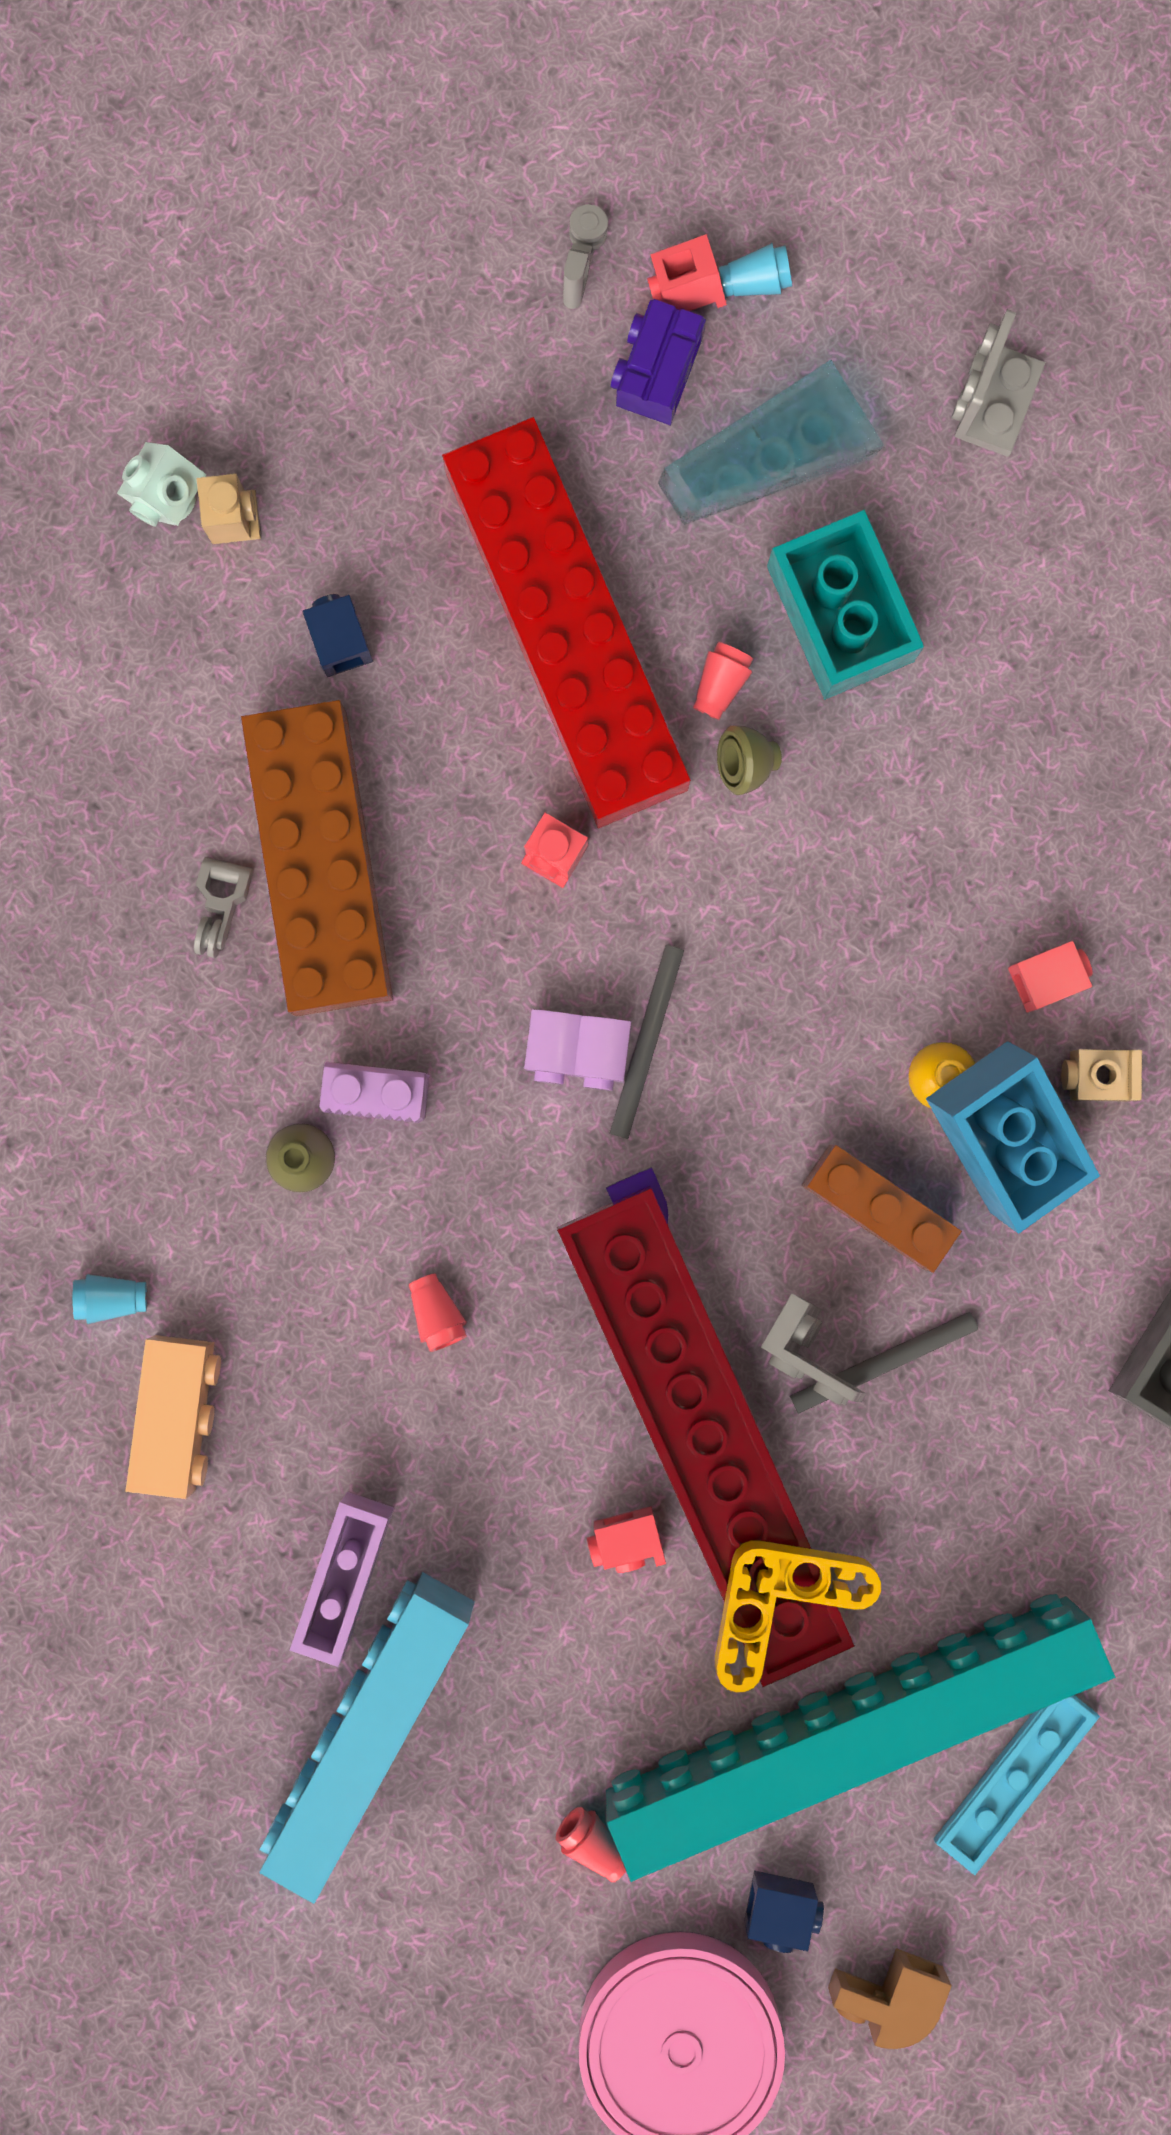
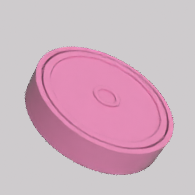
M687 1932L663 1933L642 1939L628 1946L612 1958L600 1971L591 1985L582 2008L579 2027V2065L586 2094L598 2116L616 2135H749L760 2124L772 2107L784 2072V2037L773 1994L761 1973L743 1954L730 1945L706 1935Z

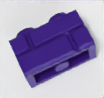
M656 299L650 300L645 315L636 313L627 339V343L633 344L628 361L619 358L611 380L610 387L617 390L616 406L671 426L704 337L706 319L701 315L684 309L678 310L675 306Z

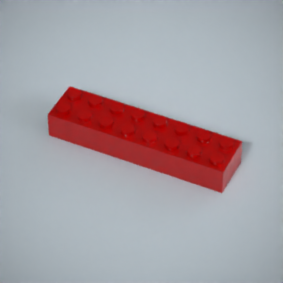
M531 417L443 454L442 458L446 476L597 828L599 829L687 792L691 781L535 418Z

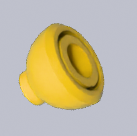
M947 1042L930 1044L920 1050L911 1062L908 1077L910 1088L917 1100L931 1109L926 1098L973 1066L975 1061L965 1049L958 1045Z

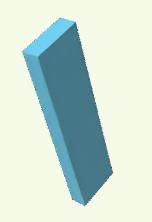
M1076 1695L1033 1712L934 1837L935 1843L972 1874L976 1875L1099 1719V1714Z

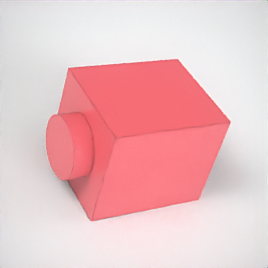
M1073 941L1008 967L1027 1013L1092 987L1089 979L1093 974L1090 961L1082 949H1076Z

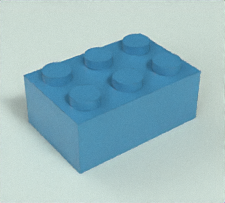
M1009 1041L926 1098L989 1212L1018 1234L1100 1176L1038 1058Z

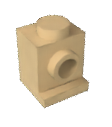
M237 474L196 478L201 525L212 544L261 539L255 490L245 491Z
M1078 1049L1070 1051V1060H1064L1062 1064V1087L1064 1090H1070V1100L1140 1101L1142 1100V1050ZM1102 1065L1109 1069V1082L1107 1084L1100 1083L1096 1076L1098 1068Z

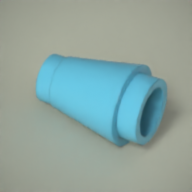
M773 243L728 263V265L719 267L725 297L732 295L781 294V289L792 287L786 245L773 248Z
M89 1274L86 1275V1279L74 1280L72 1295L74 1320L86 1319L87 1324L136 1314L137 1312H147L146 1282Z

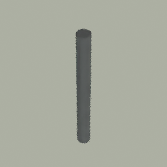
M665 945L609 1134L625 1139L629 1138L684 950L678 947Z
M968 1312L835 1375L857 1387L977 1331L978 1326L972 1314ZM816 1384L790 1395L798 1414L829 1400L813 1390Z

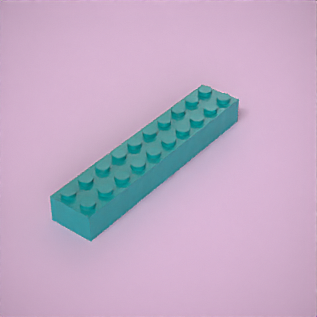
M1057 1594L1046 1595L1034 1600L1030 1604L1032 1611L1015 1618L1009 1613L995 1616L984 1623V1631L970 1637H966L965 1633L947 1636L938 1642L939 1650L920 1657L917 1652L902 1655L892 1661V1669L875 1677L872 1672L857 1674L844 1683L846 1689L829 1696L824 1691L809 1694L798 1702L799 1709L782 1716L779 1711L764 1713L751 1722L753 1728L734 1735L731 1730L719 1732L705 1741L706 1748L687 1755L685 1750H677L661 1758L658 1762L659 1767L641 1775L638 1769H633L618 1775L611 1782L613 1787L606 1789V1822L630 1881L632 1882L1116 1678L1091 1618L1067 1596L1059 1598Z

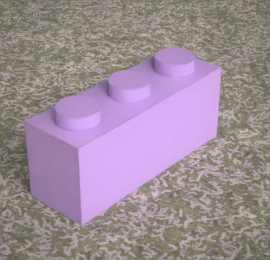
M350 1492L344 1495L339 1502L289 1651L339 1667L346 1653L394 1507Z

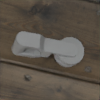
M585 204L579 206L570 216L569 237L573 245L568 252L563 284V303L570 309L578 308L581 305L594 250L599 249L607 239V215L600 207Z
M204 857L196 886L206 899L205 908L207 911L224 915L223 920L217 919L213 926L211 917L203 916L201 918L194 941L195 954L203 955L207 948L208 957L216 959L219 951L224 949L235 908L247 899L254 871L253 868ZM211 878L237 884L234 894L224 899L211 896L208 891Z

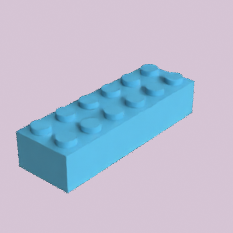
M422 1572L416 1584L409 1580L406 1581L387 1618L394 1625L390 1629L382 1624L362 1663V1666L369 1670L365 1673L357 1669L336 1712L343 1715L342 1718L334 1713L332 1714L311 1755V1758L318 1762L310 1758L307 1759L286 1802L282 1804L268 1830V1834L259 1849L267 1854L259 1872L260 1874L315 1904L467 1629L475 1601Z

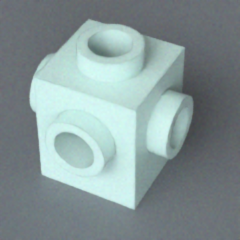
M145 442L139 455L133 457L126 465L122 475L124 482L117 494L132 504L129 511L145 523L156 526L158 522L178 526L180 521L185 519L194 508L196 502L195 494L198 491L196 478L205 477L206 474L169 445Z

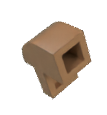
M896 1948L883 1986L835 1968L828 1989L833 2007L836 2008L840 2015L858 2024H864L866 2020L869 2021L868 2026L875 2046L886 2049H901L920 2042L935 2028L941 2017L952 1985L943 1966Z

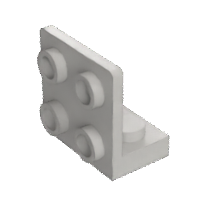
M1008 309L999 326L992 323L989 324L983 341L979 345L968 372L970 375L965 388L961 391L951 417L954 420L960 421L954 437L1009 457L1013 450L1046 363L1004 347L1016 316V312Z
M792 1293L761 1348L773 1354L768 1363L793 1378L797 1377L802 1380L803 1376L807 1374L817 1380L813 1390L838 1405L843 1404L846 1406L849 1400L862 1402L866 1395L865 1392L797 1353L801 1346L809 1348L818 1335L823 1322L817 1319L822 1309Z

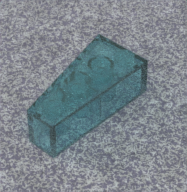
M829 360L665 467L658 485L685 525L870 461L885 445L832 360Z

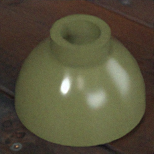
M729 726L719 740L717 747L719 774L724 785L735 795L747 794L758 789L769 778L771 771H776L781 766L782 754L779 745L775 741H768L763 734L753 728Z
M293 1124L281 1129L273 1136L266 1150V1166L270 1176L278 1185L292 1192H308L320 1187L327 1181L334 1168L335 1152L330 1139L319 1128L309 1124Z

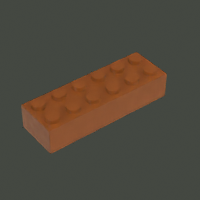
M340 700L241 716L288 1013L297 1017L393 1001L352 741L345 708Z

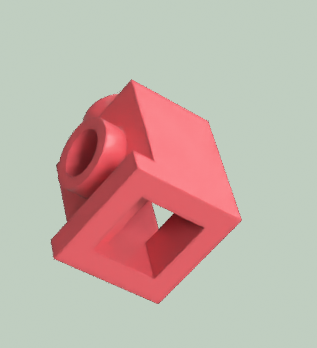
M707 234L650 254L656 273L655 276L647 278L653 299L673 305L678 310L684 309L687 311H692L716 302L717 308L727 305Z
M544 813L524 846L526 855L521 864L564 888L588 848V837L549 814Z
M652 1506L594 1521L595 1535L587 1537L594 1567L603 1565L604 1570L615 1567L617 1573H625L645 1566L644 1559L654 1557L656 1567L666 1564Z

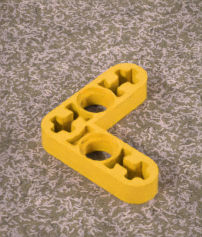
M748 1541L742 1544L735 1551L732 1558L715 1652V1668L720 1683L727 1690L733 1692L749 1691L759 1683L764 1668L776 1597L854 1610L865 1609L872 1606L878 1600L881 1593V1581L873 1565L868 1560L858 1556L765 1541ZM755 1556H762L768 1570H759L756 1581L758 1592L749 1590L751 1578L748 1568L744 1564H753ZM802 1563L816 1564L820 1568L818 1581L809 1587L796 1585L792 1580V1575L798 1565ZM830 1567H835L834 1572L838 1579L849 1581L854 1580L856 1572H861L868 1585H861L858 1587L857 1593H851L845 1582L832 1580L833 1590L828 1591L831 1584ZM744 1604L755 1605L761 1610L760 1621L751 1628L739 1627L733 1621L735 1611ZM736 1640L745 1643L744 1656L747 1665L750 1666V1668H742L740 1675H732L730 1666L726 1664L735 1663L737 1660L738 1645Z

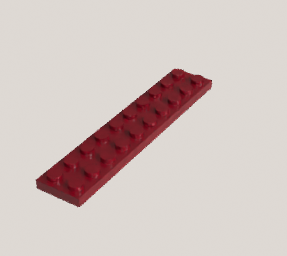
M651 1186L558 1226L557 1231L725 1602L732 1558L735 1551L742 1544L748 1541H765L808 1549L812 1548ZM755 1556L753 1564H744L748 1568L751 1578L749 1590L758 1592L756 1581L759 1570H768L762 1556ZM802 1563L795 1568L792 1580L801 1587L812 1586L820 1577V1568L813 1563ZM776 1597L764 1668L760 1679L762 1687L855 1647L838 1607ZM744 1604L735 1611L733 1621L739 1627L751 1628L760 1621L761 1610L755 1605Z

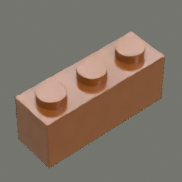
M828 1145L801 1185L917 1266L931 1273L935 1272L962 1232L837 1145Z

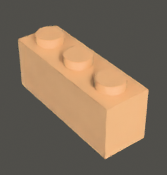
M159 1335L145 1340L125 1492L187 1499L195 1492L196 1485L203 1486L207 1474L208 1456L200 1455L202 1436L210 1435L214 1421V1406L207 1405L209 1385L216 1386L221 1368V1356L213 1355L215 1342Z

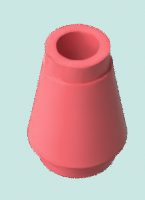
M718 642L713 652L708 651L693 708L708 714L716 720H720L722 713L725 712L752 674L749 667L753 658L732 646Z
M435 1273L419 1278L408 1285L412 1293L411 1298L420 1342H426L430 1352L453 1345L467 1337L463 1327L467 1322L442 1283L439 1282Z
M582 1807L572 1810L564 1818L556 1832V1841L561 1845V1852L599 1875L606 1877L610 1882H616L625 1874L626 1869L611 1832L595 1811L587 1812Z

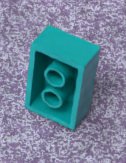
M865 509L772 548L767 569L824 700L915 662L923 650L924 644Z

